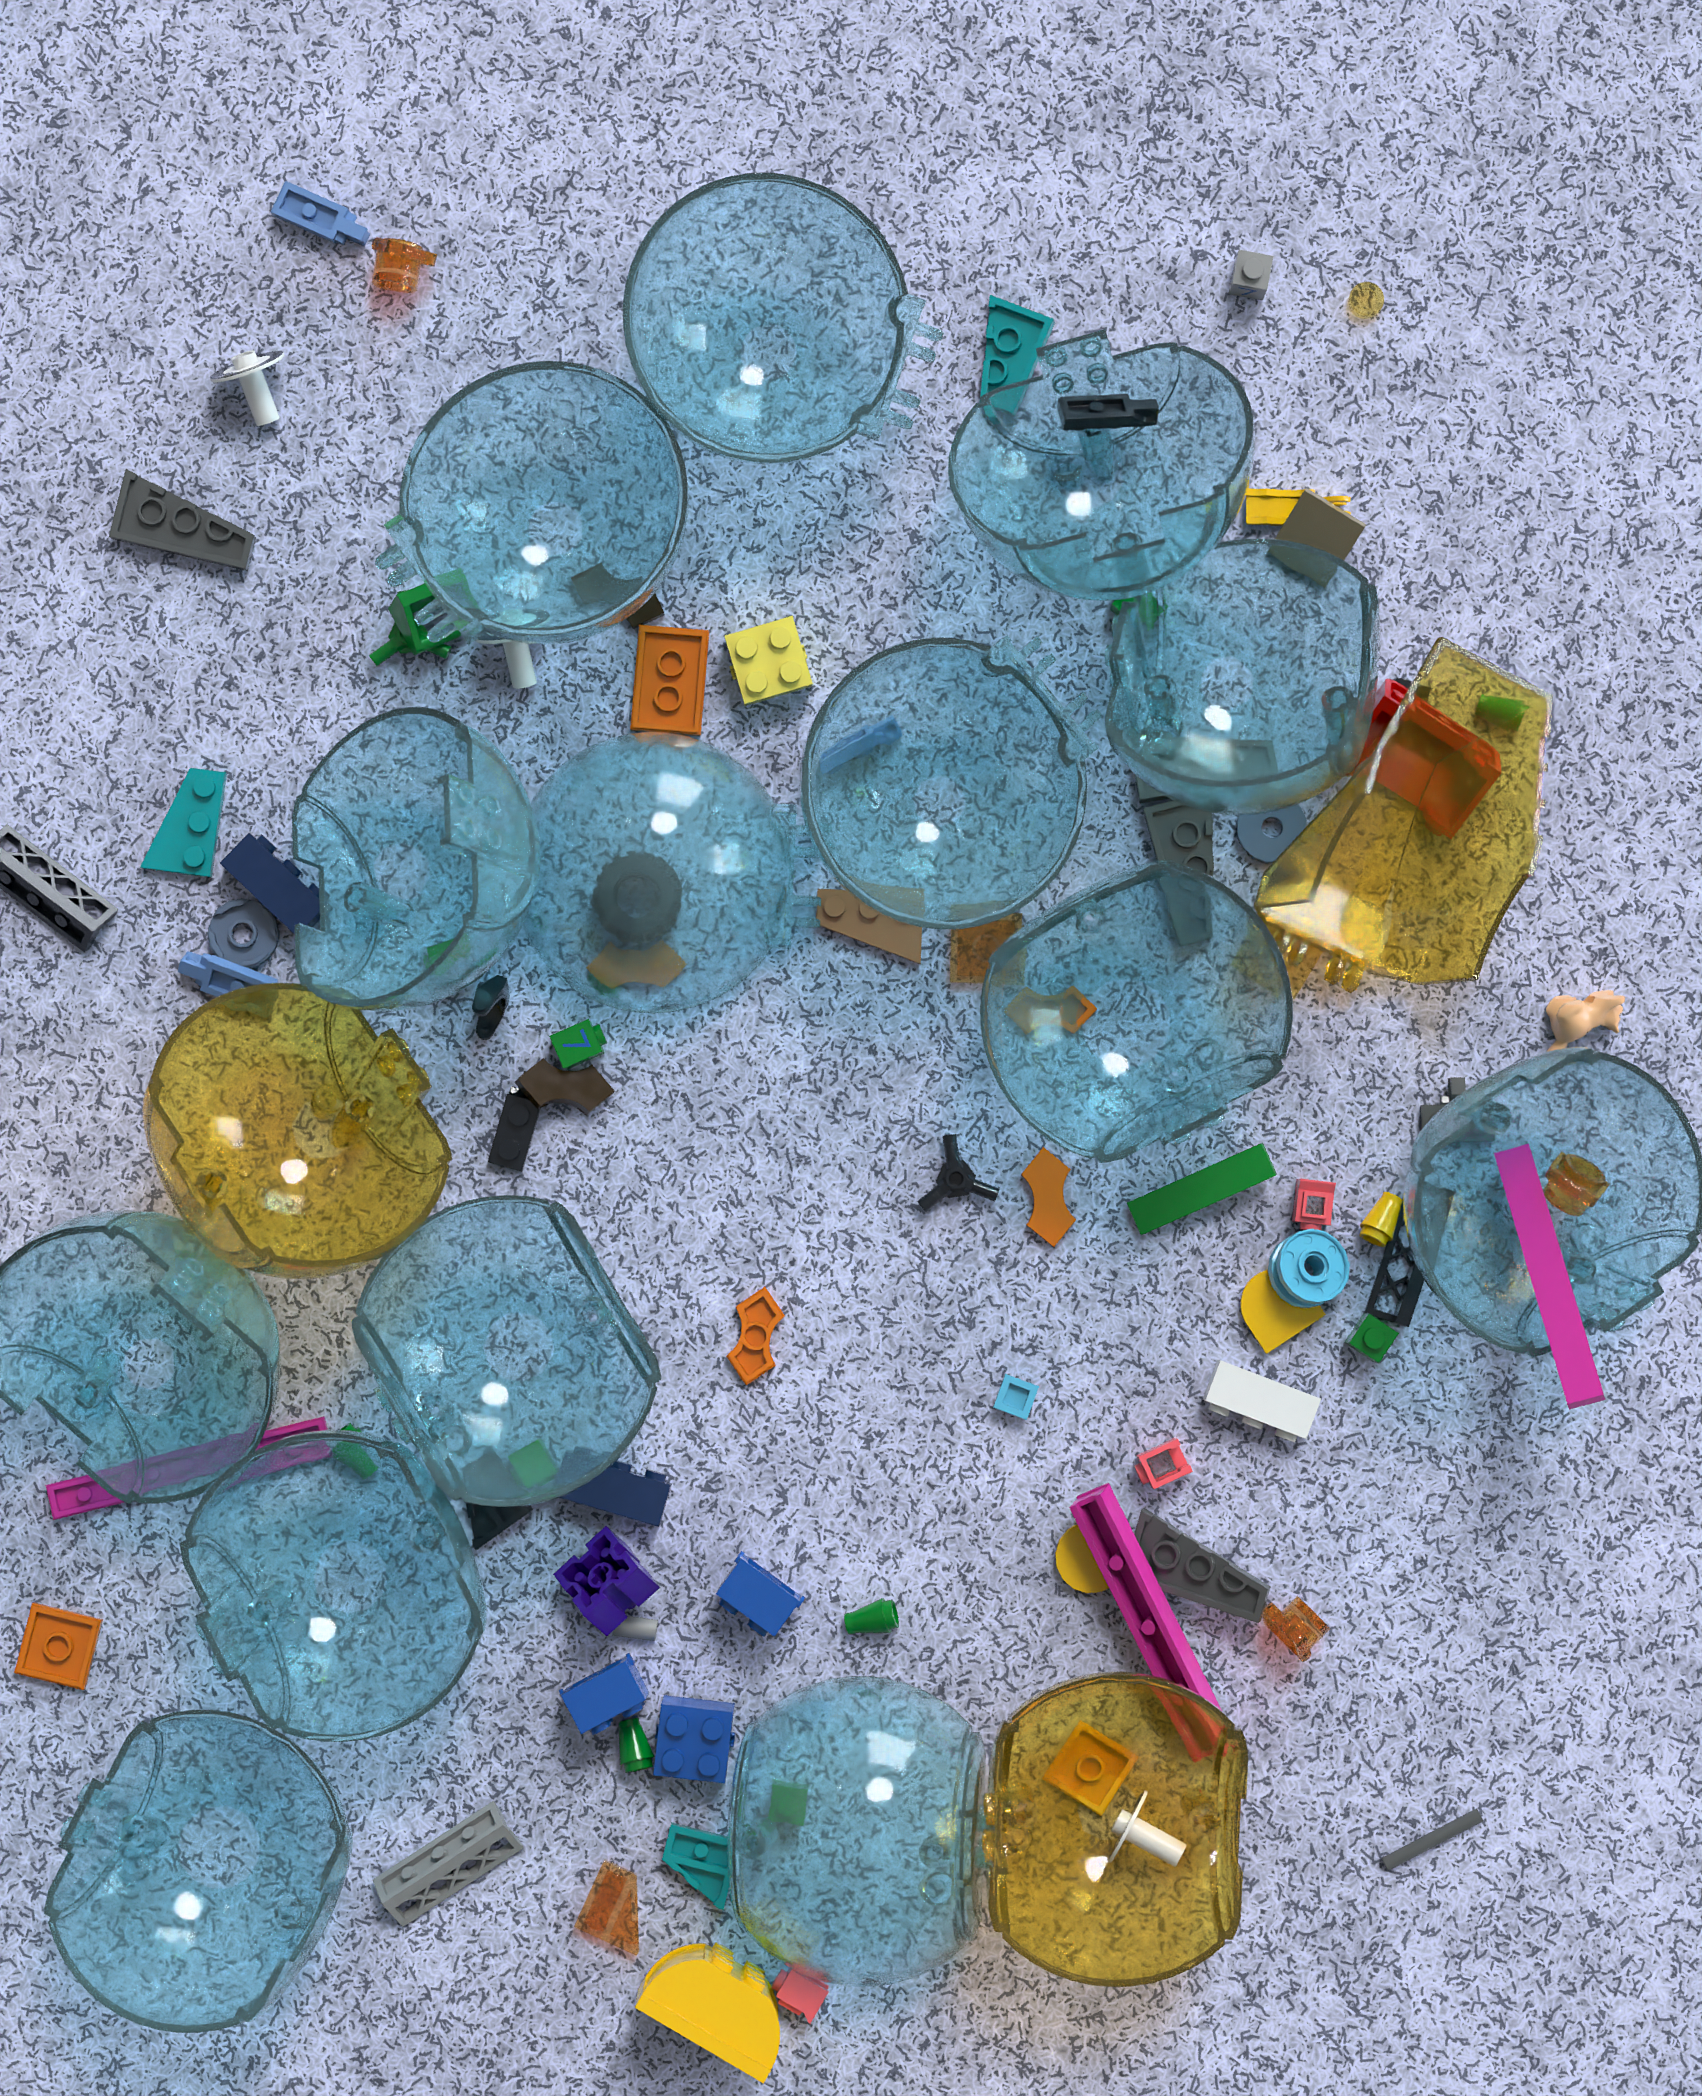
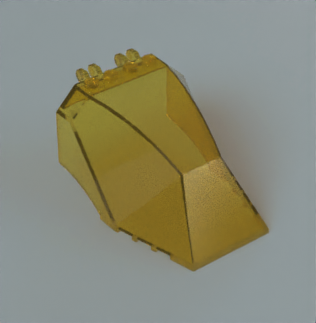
M1438 637L1381 733L1338 781L1305 829L1263 872L1253 907L1262 923L1277 929L1271 937L1268 954L1277 959L1282 957L1286 953L1285 951L1291 936L1295 939L1290 943L1287 950L1286 962L1289 965L1296 967L1301 964L1308 944L1333 956L1327 963L1324 980L1334 985L1339 982L1343 975L1341 988L1349 993L1357 990L1364 971L1373 975L1417 985L1478 980L1488 949L1506 911L1528 877L1534 876L1543 844V835H1539L1540 812L1541 809H1545L1546 800L1541 798L1543 773L1548 772V763L1544 762L1545 741L1551 734L1553 694L1444 637ZM1346 963H1349V967L1345 970Z

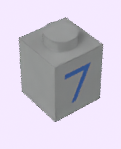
M1239 250L1234 262L1229 294L1263 300L1267 292L1274 256Z

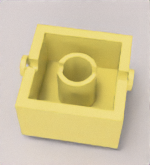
M793 616L724 636L732 666H729L733 680L737 679L744 706L812 687L813 683L806 663L807 655L804 644L801 645Z

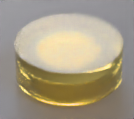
M1371 282L1357 284L1351 290L1348 297L1350 311L1356 317L1362 319L1376 316L1384 304L1382 290Z

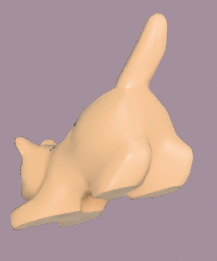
M1613 990L1593 992L1583 1001L1568 995L1555 996L1550 1000L1546 1007V1013L1550 1018L1551 1030L1556 1040L1545 1052L1542 1065L1544 1067L1550 1066L1554 1059L1567 1047L1568 1043L1582 1038L1590 1030L1598 1026H1604L1615 1033H1619L1618 1024L1623 1012L1621 1005L1625 1002V996L1614 995Z

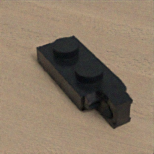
M1128 394L1060 397L1058 398L1057 410L1063 430L1081 431L1084 429H1117L1157 425L1159 406L1156 399L1133 400L1129 398Z
M511 1086L509 1094L506 1096L488 1162L523 1172L541 1108L537 1109L517 1087Z

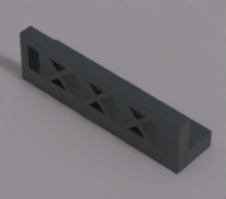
M6 824L0 830V843L4 839L9 840L18 847V853L7 852L0 847V889L85 953L94 943L99 930L117 914L118 908ZM27 863H39L46 869V874L34 873L28 868ZM55 884L68 885L73 889L74 895H63L56 890ZM83 905L95 906L103 914L96 920L84 911Z
M1408 1179L1393 1239L1387 1242L1364 1313L1409 1327L1454 1191ZM1414 1188L1433 1194L1429 1209L1419 1214H1415L1409 1202ZM1408 1208L1412 1217L1403 1221ZM1426 1215V1218H1425V1221H1424V1224H1423V1227H1422L1421 1224H1420V1222H1419V1220H1418V1218H1420V1217ZM1414 1221L1420 1232L1418 1242L1404 1248L1398 1236L1400 1228ZM1397 1242L1400 1251L1392 1254L1395 1243ZM1415 1248L1412 1260H1410L1407 1252ZM1403 1254L1409 1266L1407 1275L1393 1282L1387 1270L1389 1261ZM1384 1276H1386L1389 1285L1381 1288ZM1404 1282L1401 1293L1399 1294L1396 1285ZM1392 1288L1398 1300L1393 1315L1374 1309L1378 1294Z

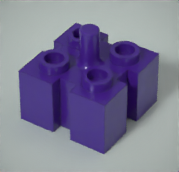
M605 1526L585 1544L588 1551L580 1559L573 1555L553 1575L563 1589L573 1597L572 1601L583 1616L605 1636H608L628 1618L625 1613L626 1609H633L636 1605L640 1607L660 1587L649 1572L640 1564V1560L630 1547L610 1528Z

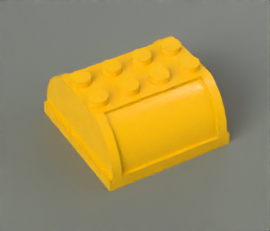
M715 1942L713 1947L706 1943L684 1945L662 1956L650 1968L640 1984L635 2008L764 2084L775 2063L780 2045L777 2000L771 1984L765 1979V1971L747 1960L744 1966L733 1960L734 1952Z

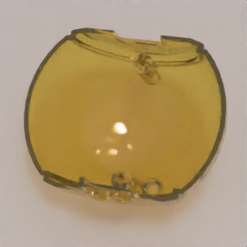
M296 983L252 985L225 993L205 1003L191 1013L166 1041L155 1062L144 1094L143 1122L150 1155L159 1179L178 1214L201 1243L218 1258L232 1266L265 1276L283 1279L325 1278L357 1270L383 1257L410 1237L429 1216L443 1191L450 1168L448 1164L453 1160L447 1139L422 1103L432 1088L426 1071L419 1067L411 1056L405 1040L400 1038L393 1028L381 1033L378 1037L360 1009L344 994L339 992L334 995L331 990L312 985Z
M1112 1671L1080 1675L1045 1688L1024 1701L1008 1716L1007 1720H1001L991 1750L988 1792L984 1793L986 1829H983L982 1852H984V1860L986 1862L988 1909L994 1931L1001 1932L1002 1938L1015 1951L1042 1969L1071 1981L1105 1987L1138 1986L1174 1977L1210 1958L1225 1945V1939L1233 1940L1241 1919L1243 1871L1238 1863L1241 1799H1246L1249 1754L1241 1728H1236L1235 1724L1218 1707L1196 1692L1167 1679L1143 1673ZM1116 1779H1123L1118 1786V1791L1102 1816L1085 1807V1804L1078 1800V1795L1080 1794L1099 1806ZM1144 1790L1148 1791L1137 1817L1187 1844L1176 1867L1127 1840L1123 1841L1111 1863L1107 1861L1119 1837L1110 1832L1122 1809L1131 1813L1140 1794Z

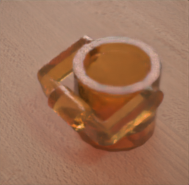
M375 237L372 242V249L376 250L372 284L384 290L404 293L416 292L421 264L435 267L437 254L424 251L420 245L410 241Z
M1561 1151L1545 1173V1177L1549 1181L1543 1188L1545 1198L1556 1208L1569 1215L1579 1217L1584 1214L1588 1207L1596 1205L1610 1183L1605 1181L1606 1178L1603 1172L1592 1162L1575 1154L1566 1155Z
M1298 1596L1282 1611L1270 1602L1265 1606L1262 1616L1264 1625L1302 1662L1310 1658V1649L1330 1630L1328 1625Z

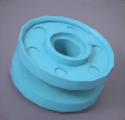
M1307 1229L1296 1232L1276 1245L1269 1258L1268 1274L1272 1287L1281 1299L1292 1306L1306 1309L1330 1301L1342 1292L1349 1278L1350 1264L1345 1249L1336 1238L1325 1231ZM1305 1262L1312 1266L1313 1276L1306 1272Z

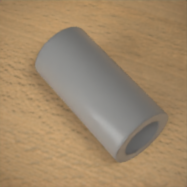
M628 1616L627 1619L613 1630L612 1636L655 1641L658 1620Z

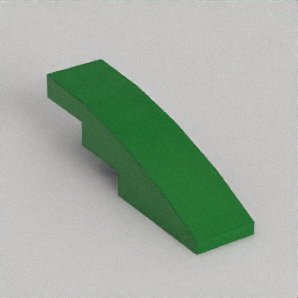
M1262 1142L1129 1201L1127 1205L1140 1234L1143 1235L1276 1176L1277 1173Z

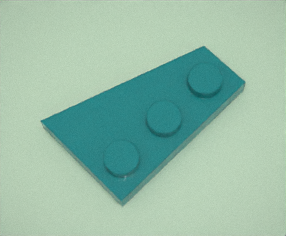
M990 295L989 318L986 329V351L980 395L981 406L1014 418L1055 325L1053 318Z
M197 768L189 769L140 868L212 878L227 773Z

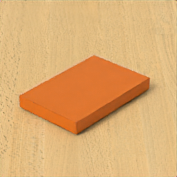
M639 625L631 731L701 736L709 630Z

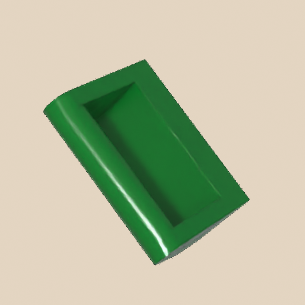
M458 571L397 594L388 607L413 655L457 639L477 629L465 585ZM449 599L461 622L419 638L412 613Z

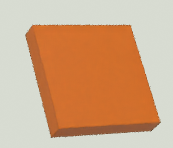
M33 1602L14 1673L85 1690L103 1619Z

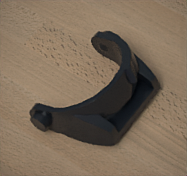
M496 975L486 982H479L472 1010L475 1015L479 1016L476 1034L481 1040H488L493 1036L508 1006L510 998L507 978Z

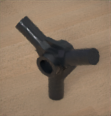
M956 1134L942 1136L946 1163H943L936 1180L937 1185L917 1201L922 1209L927 1212L946 1196L948 1198L969 1195L970 1192L995 1202L1000 1188L975 1179L976 1175L964 1160H960Z

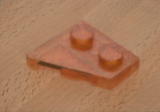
M604 1859L574 1927L637 1956L640 1949L637 1874Z

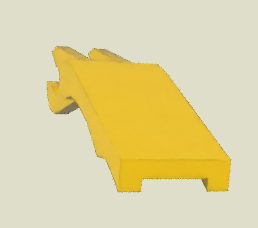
M1246 488V524L1283 526L1305 489ZM1348 496L1322 497L1335 506L1347 505V502H1351V497Z

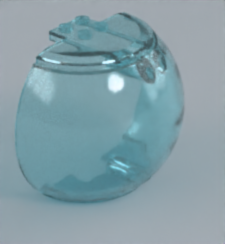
M1103 329L1036 348L1042 375L998 387L981 396V402L976 403L965 416L952 442L948 461L950 487L959 512L973 536L990 556L1009 572L1033 586L1060 596L1096 601L1120 600L1153 592L1179 579L1201 562L1218 545L1238 515L1249 488L1254 464L1255 429L1251 405L1245 390L1234 375L1215 359L1186 346L1178 347L1177 342L1152 344L1112 356L1107 333ZM1128 394L1129 398L1133 400L1156 399L1159 406L1157 425L1117 429H1084L1081 431L1063 430L1057 410L1058 398Z
M1277 539L1230 540L1190 550L1156 567L1154 572H1147L1136 588L1133 602L1122 601L1119 616H1114L1112 622V636L1114 637L1112 645L1108 644L1105 650V665L1111 669L1110 686L1112 688L1105 714L1106 734L1113 752L1121 758L1135 775L1154 790L1171 800L1205 812L1224 815H1259L1288 809L1306 802L1332 787L1347 773L1355 769L1363 753L1371 726L1380 657V614L1377 589L1375 585L1369 584L1368 579L1356 568L1324 550L1306 544Z
M425 707L395 709L377 715L349 732L323 757L302 788V794L296 797L292 815L293 859L319 869L320 930L301 923L295 925V962L300 984L306 986L308 990L321 999L357 1010L387 1012L415 1009L444 1000L467 988L487 973L509 949L519 934L533 902L540 872V840L530 800L518 775L499 749L484 735L455 717L436 709Z
M1166 859L1137 865L1115 873L1074 893L1025 923L1003 941L988 959L989 966L986 970L981 993V1033L990 1068L1000 1089L1020 1116L1037 1132L1072 1153L1089 1159L1097 1157L1099 1163L1123 1159L1158 1140H1161L1163 1145L1170 1142L1173 1145H1177L1189 1139L1193 1135L1191 1131L1204 1125L1206 1128L1217 1125L1225 1119L1224 1114L1229 1112L1228 1103L1265 1085L1284 1067L1281 1059L1286 1057L1291 1039L1293 1001L1289 975L1283 956L1267 926L1251 906L1231 888L1198 869ZM1091 915L1095 920H1087L1086 916ZM1082 997H1084L1097 1010L1084 1024L1082 1022L1077 1027L1076 1021L1087 1010L1080 1002ZM1177 1072L1179 1076H1173L1171 1073Z
M1587 1047L1557 1049L1526 1058L1493 1073L1459 1094L1439 1110L1416 1137L1405 1176L1403 1207L1407 1238L1414 1261L1434 1296L1456 1320L1471 1332L1505 1350L1520 1354L1526 1353L1530 1357H1537L1552 1350L1494 1153L1529 1143L1584 1329L1591 1326L1604 1333L1611 1332L1622 1327L1626 1322L1625 1319L1635 1312L1651 1307L1655 1303V1299L1664 1293L1657 1279L1684 1262L1700 1243L1696 1236L1701 1234L1702 1154L1688 1118L1666 1088L1650 1074L1622 1058L1594 1051L1592 1048Z
M489 1196L468 1200L429 1216L404 1234L382 1257L361 1293L355 1310L358 1316L351 1320L355 1342L379 1385L373 1391L382 1407L388 1413L393 1411L397 1417L391 1421L396 1432L406 1445L411 1442L415 1445L437 1486L454 1501L462 1498L465 1503L485 1507H522L557 1499L587 1485L611 1467L632 1444L652 1409L658 1390L656 1383L661 1381V1372L655 1353L635 1319L632 1318L575 1217L557 1201L549 1204L548 1200L529 1196ZM592 1315H597L598 1319L590 1322L589 1318ZM438 1406V1409L440 1411L436 1414H433V1408Z
M134 1210L102 1211L78 1216L48 1228L24 1243L0 1266V1398L20 1416L35 1399L79 1437L88 1447L76 1465L109 1494L129 1504L134 1500L138 1503L159 1504L188 1499L210 1491L238 1472L251 1458L271 1421L279 1392L281 1370L279 1333L270 1304L255 1279L243 1264L216 1239L184 1220L163 1213ZM160 1339L173 1349L174 1373L170 1380L157 1389L150 1390L132 1384L124 1371L126 1364L125 1353L137 1340Z
M346 1430L304 1432L284 1437L257 1449L227 1469L212 1484L191 1516L184 1534L186 1540L180 1542L183 1565L204 1606L195 1615L197 1620L195 1623L196 1629L201 1639L208 1642L213 1652L212 1661L216 1670L220 1674H224L227 1682L238 1677L240 1678L257 1714L271 1729L281 1728L282 1732L296 1737L323 1742L358 1741L382 1736L412 1723L434 1708L460 1680L471 1662L481 1635L485 1630L486 1601L482 1580L468 1538L449 1499L434 1475L416 1454L401 1443L392 1442L375 1435Z
M846 1676L827 1679L796 1690L774 1703L747 1727L740 1744L731 1784L727 1824V1871L732 1908L738 1925L745 1929L746 1933L761 1949L778 1962L802 1975L835 1985L877 1987L896 1984L925 1974L951 1959L966 1946V1941H973L977 1935L982 1917L983 1872L985 1869H988L989 1863H993L994 1843L993 1841H988V1832L990 1827L994 1826L995 1807L994 1805H989V1795H985L986 1753L980 1732H972V1725L955 1709L934 1695L910 1684L881 1677Z
M186 1710L152 1718L150 1723L141 1721L126 1737L105 1780L92 1778L91 1782L84 1785L78 1796V1803L80 1804L74 1816L69 1817L61 1829L60 1836L62 1839L58 1847L68 1851L48 1890L44 1907V1914L50 1917L48 1924L53 1940L63 1961L88 1993L108 2009L139 2025L168 2032L201 2033L254 2021L268 2011L294 1981L315 1949L335 1909L348 1873L353 1847V1834L349 1827L342 1802L323 1770L302 1747L273 1727L255 1719L226 1711Z

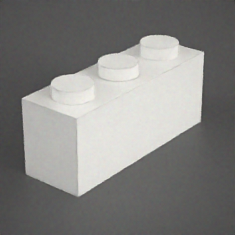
M1217 1360L1202 1399L1210 1402L1208 1410L1227 1417L1230 1410L1244 1415L1242 1423L1261 1430L1264 1423L1277 1428L1276 1436L1292 1442L1296 1441L1297 1436L1307 1439L1321 1401L1318 1397L1221 1360Z

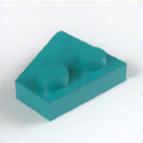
M671 1822L662 1860L674 1871H678L696 1890L698 1889L709 1898L713 1905L718 1909L724 1910L741 1840Z

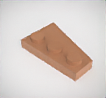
M818 889L816 925L921 964L924 893Z

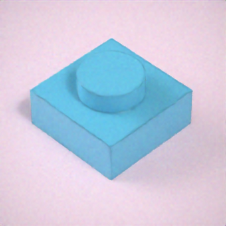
M1005 1374L993 1408L1027 1420L1039 1386Z

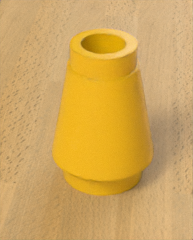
M1383 1192L1381 1198H1379L1361 1222L1360 1227L1362 1229L1359 1236L1373 1245L1385 1247L1387 1242L1393 1239L1403 1200L1392 1193Z

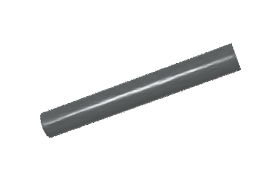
M1476 1808L1381 1859L1389 1871L1483 1822V1819Z

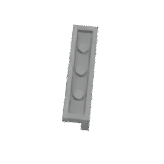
M492 1801L374 1878L373 1883L381 1904L404 1927L522 1850L523 1845L507 1826L499 1807ZM503 1837L509 1842L500 1849H490L492 1844ZM477 1860L476 1864L471 1868L460 1869L461 1864L466 1861ZM447 1880L446 1884L439 1889H429L430 1885L435 1881ZM417 1899L413 1906L403 1912L397 1907L406 1900Z

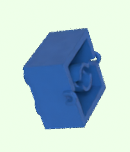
M741 1551L734 1560L736 1562L735 1566L716 1592V1595L721 1597L718 1604L733 1615L740 1611L749 1618L747 1625L763 1637L767 1633L775 1637L796 1607L799 1608L805 1597H801L800 1594Z
M630 1653L570 1685L565 1690L563 1688L559 1689V1693L580 1733L583 1734L590 1730L592 1735L611 1726V1722L614 1721L613 1717L622 1713L623 1717L627 1718L643 1709L644 1701L649 1694Z
M664 1695L661 1703L659 1724L656 1726L655 1739H657L653 1775L725 1784L730 1747H734L735 1732H732L735 1703Z

